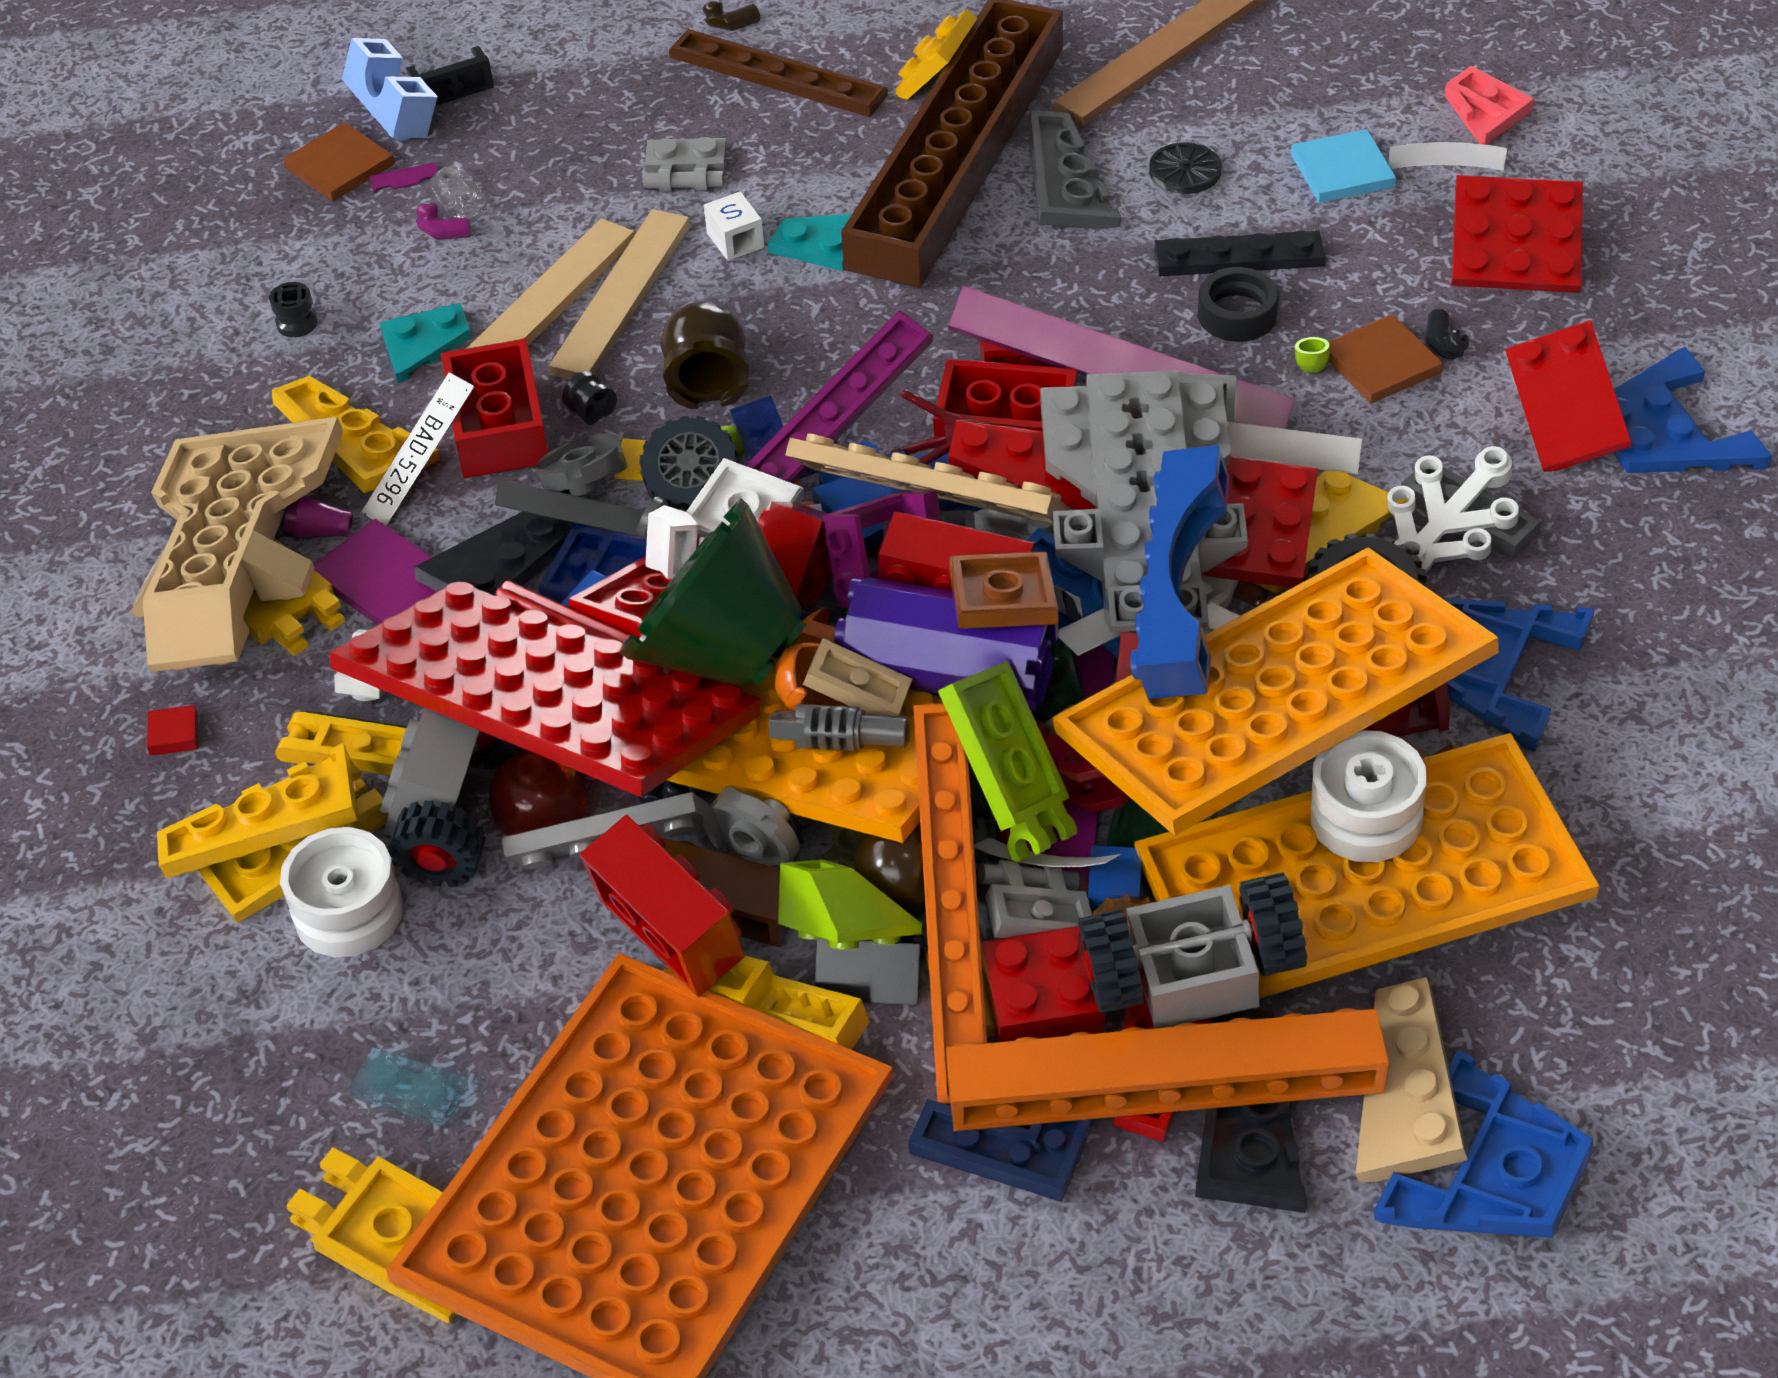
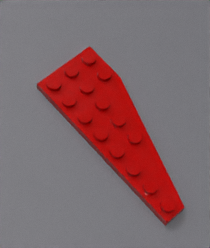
M956 420L948 454L949 465L960 467L963 469L962 472L973 475L977 479L979 472L1004 477L1007 479L1006 482L1017 485L1018 489H1022L1023 482L1043 485L1051 488L1050 492L1061 495V502L1073 510L1095 509V505L1081 496L1079 488L1065 478L1059 481L1046 471L1042 431ZM1230 457V464L1227 466L1230 477L1227 504L1243 503L1248 546L1204 572L1203 575L1293 588L1301 584L1304 576L1318 468Z

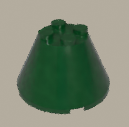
M740 498L723 516L730 524L726 525L722 521L713 532L706 536L642 617V622L637 628L642 633L640 638L638 639L630 634L620 648L619 654L629 660L740 687L745 686L749 681L759 686L776 664L770 657L779 645L789 647L797 639L806 626V623L799 619L803 610L749 504Z

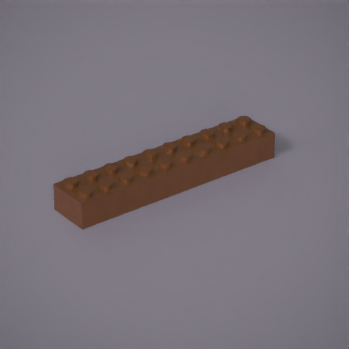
M988 0L977 16L974 25L944 68L842 229L844 270L921 288L1063 49L1062 10L1014 0Z

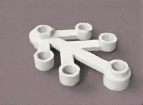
M1491 446L1485 448L1475 459V471L1445 504L1440 484L1443 478L1441 460L1435 456H1424L1418 459L1415 464V479L1422 485L1429 522L1417 535L1412 517L1416 506L1414 491L1407 486L1392 488L1387 498L1388 510L1395 517L1398 540L1394 544H1404L1411 549V553L1417 554L1422 561V569H1426V573L1431 569L1434 562L1470 558L1472 560L1486 558L1491 552V536L1484 528L1510 529L1514 527L1518 522V504L1513 499L1504 497L1495 500L1490 509L1465 512V510L1486 487L1498 488L1509 482L1512 475V459L1510 455L1500 447ZM1425 469L1435 470V472L1431 474H1426L1422 471ZM1398 499L1408 500L1405 504H1398L1395 501ZM1500 511H1508L1512 514L1508 516H1501L1497 513ZM1467 531L1463 541L1437 543L1444 534ZM1475 541L1484 543L1481 547H1473L1470 544Z

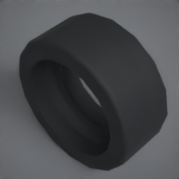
M1240 267L1221 269L1207 276L1200 285L1197 318L1202 328L1217 338L1236 342L1255 340L1269 333L1276 324L1279 291L1274 281L1262 272ZM1235 295L1252 298L1262 306L1253 311L1230 312L1220 308L1214 302L1223 297Z

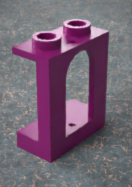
M902 490L823 515L826 544L829 550L838 608H849L847 601L848 590L853 578L866 579L871 577L878 579V570L869 573L862 529L891 520L894 511L941 522L936 490Z

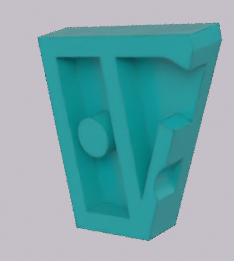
M853 213L784 218L767 243L768 253L843 271L841 231Z
M461 303L441 306L433 310L379 322L397 383L404 382L410 378L409 373L425 362L432 364L441 358V353L457 348L471 339L470 328Z

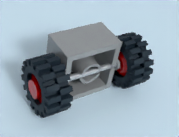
M424 708L420 721L410 718L401 744L402 747L389 778L388 787L380 808V812L388 814L383 834L392 836L388 846V853L390 857H393L392 863L395 867L403 866L401 873L407 877L413 873L416 874V881L424 884L425 879L432 880V886L441 887L442 881H445L449 887H457L458 881L464 885L469 882L470 877H474L486 837H484L485 830L483 826L477 827L478 820L474 816L465 818L466 811L460 807L455 812L453 811L468 764L471 762V768H479L480 763H483L486 769L494 768L495 763L502 766L506 763L507 758H511L515 745Z
M1282 872L1240 882L1239 891L1241 894L1240 903L1243 908V920H1241L1230 885L1126 908L1128 925L1121 909L1079 918L1078 926L1083 945L1084 961L1099 1012L1105 1013L1140 1005L1143 1003V991L1154 1028L1173 1027L1181 1023L1195 1022L1260 1007L1259 974L1257 968H1259L1261 975L1268 976L1303 968L1307 965V952L1304 947L1306 942L1302 934V921L1299 919V909L1297 902L1294 901L1291 885L1289 886L1287 876Z

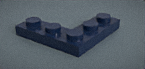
M927 1099L908 1141L909 1154L1062 1202L1095 1119L1033 1124L1029 1130L1010 1126L954 1132L951 1106Z

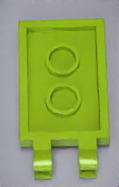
M1008 660L938 690L1000 830L1003 831L1010 828L1007 850L1011 859L1015 862H1020L1031 856L1026 840L1031 844L1035 855L1051 848L1052 844L1058 842L1053 832V826L1057 829L1062 841L1077 834L1075 821L1068 815L1062 801L1070 797Z

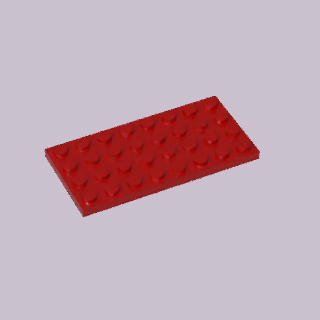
M457 581L447 585L441 591L416 602L412 607L394 617L385 619L383 623L361 635L351 638L347 643L330 651V667L337 672L639 797L653 790L760 716L761 698L745 693L734 685L722 684L711 679L626 659L618 653L623 644L617 640L605 639L586 633L585 629L578 625H563L548 620L547 614L542 611H527L510 603V600L506 597L491 595L474 588L473 585L466 582Z

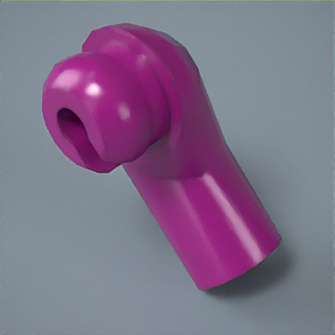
M436 204L418 205L416 209L418 215L416 224L419 229L434 239L470 237V221L468 217L443 219L438 217V207Z

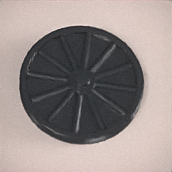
M1177 142L1161 147L1152 155L1149 163V174L1153 182L1164 190L1179 194H1193L1205 191L1218 182L1221 176L1222 162L1218 154L1205 145L1193 142Z

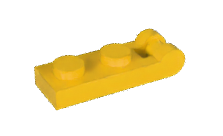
M296 712L292 715L287 726L289 735L280 740L275 755L282 762L300 764L306 761L307 763L317 764L330 757L329 749L344 743L351 761L360 771L390 776L402 747L401 744L407 728L308 712Z

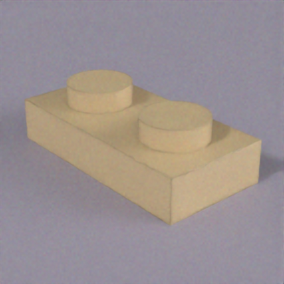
M823 638L802 685L848 706H859L868 715L899 716L912 678Z

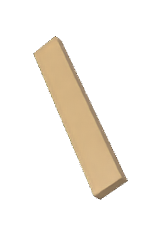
M655 209L650 211L549 364L550 375L570 380L574 375L583 371L596 374L690 228L689 217Z
M601 218L467 348L525 338L529 345L625 251L635 236L634 231Z

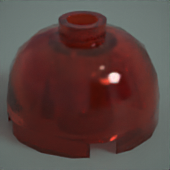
M522 751L504 761L490 782V813L497 829L507 837L583 818L582 814L587 805V793L578 771L531 751Z

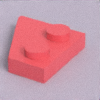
M1473 66L1468 67L1446 83V99L1479 144L1488 145L1533 110L1534 98Z

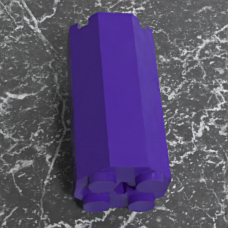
M871 577L866 579L853 578L851 580L847 598L849 609L846 618L840 617L837 621L834 634L835 644L912 678L909 689L939 694L938 690L1008 660L1030 710L1036 711L1038 705L1044 703L1055 657H1050L1051 643L1057 644L1058 624L958 629L952 591Z

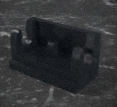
M480 46L471 48L475 56L474 58L419 74L414 65L406 67L410 77H420L437 96L436 105L494 88L489 58L487 55L485 56Z

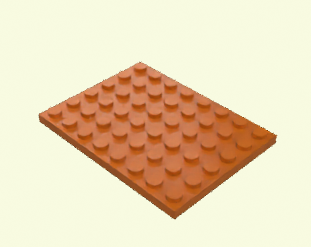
M618 953L386 1269L389 1282L591 1378H706L893 1079L892 1066L707 990L698 998L678 977Z

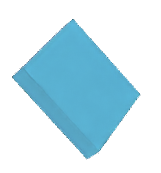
M1367 129L1291 145V155L1318 203L1394 188L1396 185V176Z

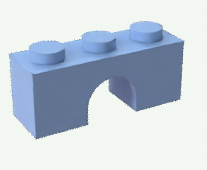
M351 38L342 76L344 83L392 138L400 141H407L410 138H427L437 101L435 93L420 77H399L403 58L386 39Z

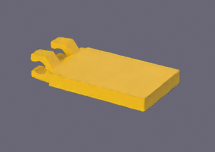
M274 538L273 541H275V542H277V543L283 545V544L280 543L276 538ZM315 570L305 595L292 600L279 599L261 602L254 588L243 616L250 631L249 635L262 645L269 639L274 638L293 656L309 647L307 640L299 636L304 632V629L298 622L299 619L308 613L330 631L346 622L345 617L336 611L341 608V604L334 595L331 583Z
M350 759L356 798L368 791V788L361 779L362 774ZM374 788L355 799L358 821L342 825L338 828L352 827L371 833L385 825L388 814L380 812L383 797ZM308 836L249 853L239 858L198 869L197 872L234 920L239 923L284 896L280 885L282 865L291 850Z
M332 1147L320 1162L321 1169L326 1171L323 1175V1180L347 1194L334 1209L327 1202L299 1188L286 1205L287 1210L293 1213L290 1217L291 1223L314 1234L311 1242H313L314 1249L385 1291L450 1324L456 1317V1313L389 1282L386 1271L443 1192L379 1156L371 1165L369 1164L366 1167L359 1160Z

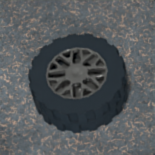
M682 416L674 421L671 419L665 422V425L660 429L656 428L651 433V438L645 441L643 445L644 452L643 455H640L639 463L642 468L640 470L642 479L651 499L659 495L667 500L669 507L675 509L682 508L687 511L723 458L740 464L737 450L730 434L726 430L723 431L720 424L715 421H707L705 417L697 416V418Z

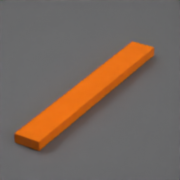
M941 703L913 705L937 1102L951 1106L946 1047L961 1046L968 1042H982L986 1044L987 1036L968 757L944 704Z

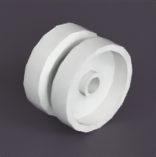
M1361 730L1317 755L1313 762L1311 826L1315 831L1318 841L1332 853L1356 862L1384 861L1398 857L1413 846L1422 830L1423 803L1426 792V766L1418 751L1402 738L1382 731Z
M352 827L329 828L310 835L291 850L282 865L280 885L289 906L294 926L300 940L316 953L336 958L357 956L377 948L393 935L402 919L403 898L395 878L391 857L385 844L368 831Z

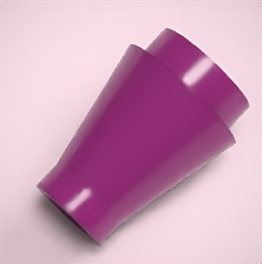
M303 496L286 508L285 533L295 534L296 539L334 536L349 537V528L352 527L353 511L343 510Z

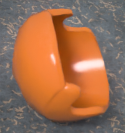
M797 643L786 647L775 665L774 680L777 695L791 711H795L797 704L843 705L840 701L802 685L819 643Z

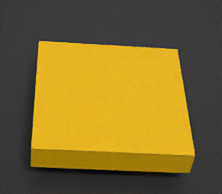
M968 9L962 11L955 19L948 15L934 31L937 34L934 38L926 35L913 50L917 58L912 57L899 71L898 75L902 80L895 89V94L902 99L908 100L947 65L974 25L977 17Z

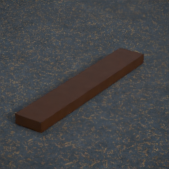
M687 29L669 49V57L867 117H871L888 96V87L691 29Z

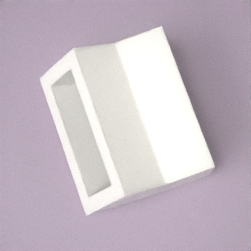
M664 505L648 514L645 566L661 571L667 579H673L696 550L698 524L689 513Z

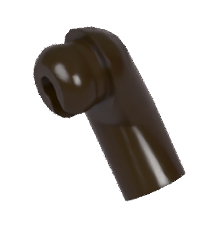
M720 1L709 2L703 6V12L706 16L704 21L710 27L734 31L760 21V13L755 4L731 12H724L723 4Z

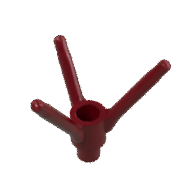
M903 390L901 392L902 398L944 421L945 434L891 450L890 453L904 450L906 455L938 447L919 459V463L929 465L949 453L956 420L972 422V419H960V415L946 411L908 390ZM990 421L974 422L990 425Z

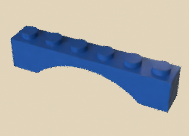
M1219 445L1163 451L1161 471L1154 474V490L1157 503L1156 506H1151L1149 510V520L1153 534L1152 540L1145 543V559L1148 573L1147 576H1142L1140 580L1143 612L1137 613L1135 618V628L1139 643L1138 649L1132 650L1130 656L1133 678L1141 680L1148 699L1207 694L1211 654L1200 622L1181 603V583L1185 567L1196 545L1209 528L1227 511L1230 477Z

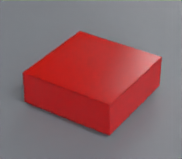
M195 705L148 711L147 749L150 756L198 749V711Z

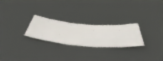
M1456 142L1407 144L1390 147L1388 165L1391 169L1425 165H1462L1504 171L1507 148Z
M990 837L974 845L975 848L986 853L1012 860L1008 853L1007 845ZM1030 851L1031 856L1020 861V863L1048 867H1083L1105 864L1121 854L1103 857H1061L1046 854L1035 855L1034 852Z

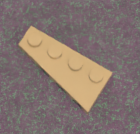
M1424 977L1377 989L1374 1009L1377 1010L1389 1065L1384 1093L1364 1095L1355 1173L1359 1183L1387 1180L1391 1178L1393 1172L1404 1176L1468 1160L1433 992L1428 978Z

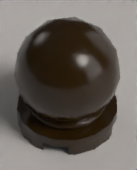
M698 301L690 303L675 311L664 326L661 341V350L665 358L663 378L668 395L677 404L689 409H698V403L720 400L721 406H727L739 400L747 390L749 384V363L744 351L746 338L738 319L729 309L712 302Z
M919 823L904 843L866 833L855 853L854 870L910 915L914 916L926 912L921 824Z

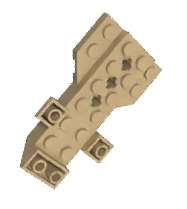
M338 417L175 439L151 493L157 505L175 518L177 522L168 543L143 582L131 609L134 618L144 617L147 665L151 672L178 671L189 667L214 664L225 665L230 662H238L250 632L243 616L254 588L261 602L279 599L292 600L305 595L315 568L312 560L273 540L286 507L324 483L343 433Z

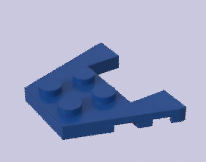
M1686 347L1678 349L1614 389L1632 447L1613 452V454L1627 473L1683 472L1686 470V467L1710 466L1713 471L1730 470L1731 465H1751L1752 470L1769 468L1772 455L1752 430L1708 441L1670 391L1703 382L1705 371Z
M1444 598L1452 606L1496 635L1499 643V653L1447 682L1449 699L1502 733H1511L1515 741L1527 749L1536 751L1548 724L1551 708L1505 694L1531 637L1580 651L1592 624L1595 610L1586 607H1576L1575 613L1553 612L1552 605L1535 604L1532 610L1505 608V602Z
M1457 1050L1448 1067L1455 1101L1464 1107L1487 1114L1467 1152L1468 1160L1462 1162L1449 1190H1443L1393 1172L1374 1209V1219L1384 1224L1410 1228L1553 1238L1593 1154V1139L1539 1102H1536L1534 1105L1511 1090V1083L1496 1073L1491 1077L1475 1066V1059Z

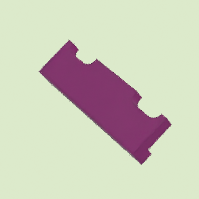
M436 162L369 176L373 193L378 189L387 187L398 189L417 185L425 179H440Z

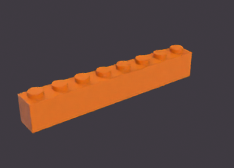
M1344 1008L1332 1013L1310 1015L1290 1013L1277 1018L1254 1020L1235 1018L1228 1022L1210 1024L1187 1022L1178 1024L1175 1027L1154 1029L1132 1027L1120 1032L1098 1034L1077 1032L1065 1037L1042 1039L1022 1037L1009 1042L986 1044L982 1042H968L961 1046L946 1047L948 1085L954 1132L1384 1093L1389 1065L1377 1010H1357L1353 1008Z

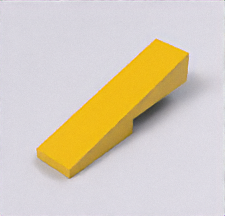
M746 955L708 989L851 1050L870 1022L860 998L776 976L768 961ZM667 966L664 968V972L676 976Z

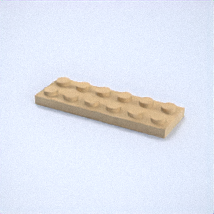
M807 434L806 441L790 438L786 451L787 457L815 471L900 490H936L939 499L1053 524V511L1073 510L1061 502V495L1050 492L1051 488L1043 485L1023 482L1022 489H1018L1017 485L1006 482L1007 479L1004 477L979 472L978 479H975V476L962 472L963 469L940 462L935 463L933 470L932 466L919 463L918 458L909 455L892 453L890 460V457L876 453L874 448L850 443L849 448L834 444V440L815 434Z

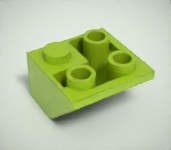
M823 859L780 863L778 924L798 930V937L811 940L823 938L828 940V947L850 950L859 948V941L871 940L874 944L895 945V943L901 941V936L922 934V923L853 868Z

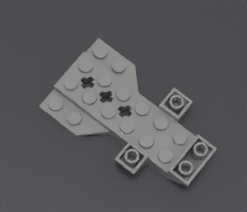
M1178 371L1087 374L1086 386L1040 389L1046 471L1059 481L1062 478L1068 480L1081 490L1083 498L1095 505V509L1053 511L1055 555L1102 581L1105 621L1110 632L1136 631V614L1143 612L1140 580L1142 576H1147L1148 573L1145 559V543L1152 540L1153 534L1150 526L1149 510L1151 506H1156L1157 503L1154 490V474L1161 471L1163 451L1219 445L1226 467L1230 464L1231 447L1222 381L1179 382ZM1243 503L1227 504L1226 513L1202 537L1185 567L1181 583V603L1200 622L1201 628H1208L1209 625L1205 584L1202 583L1201 574L1248 546Z

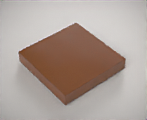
M346 122L283 158L286 169L331 201H335L370 180L369 176L380 174L395 165L393 154Z
M1393 314L1328 341L1330 344L1329 362L1370 404L1442 373L1443 362Z
M1047 552L949 557V573L958 629L1058 624L1059 610Z

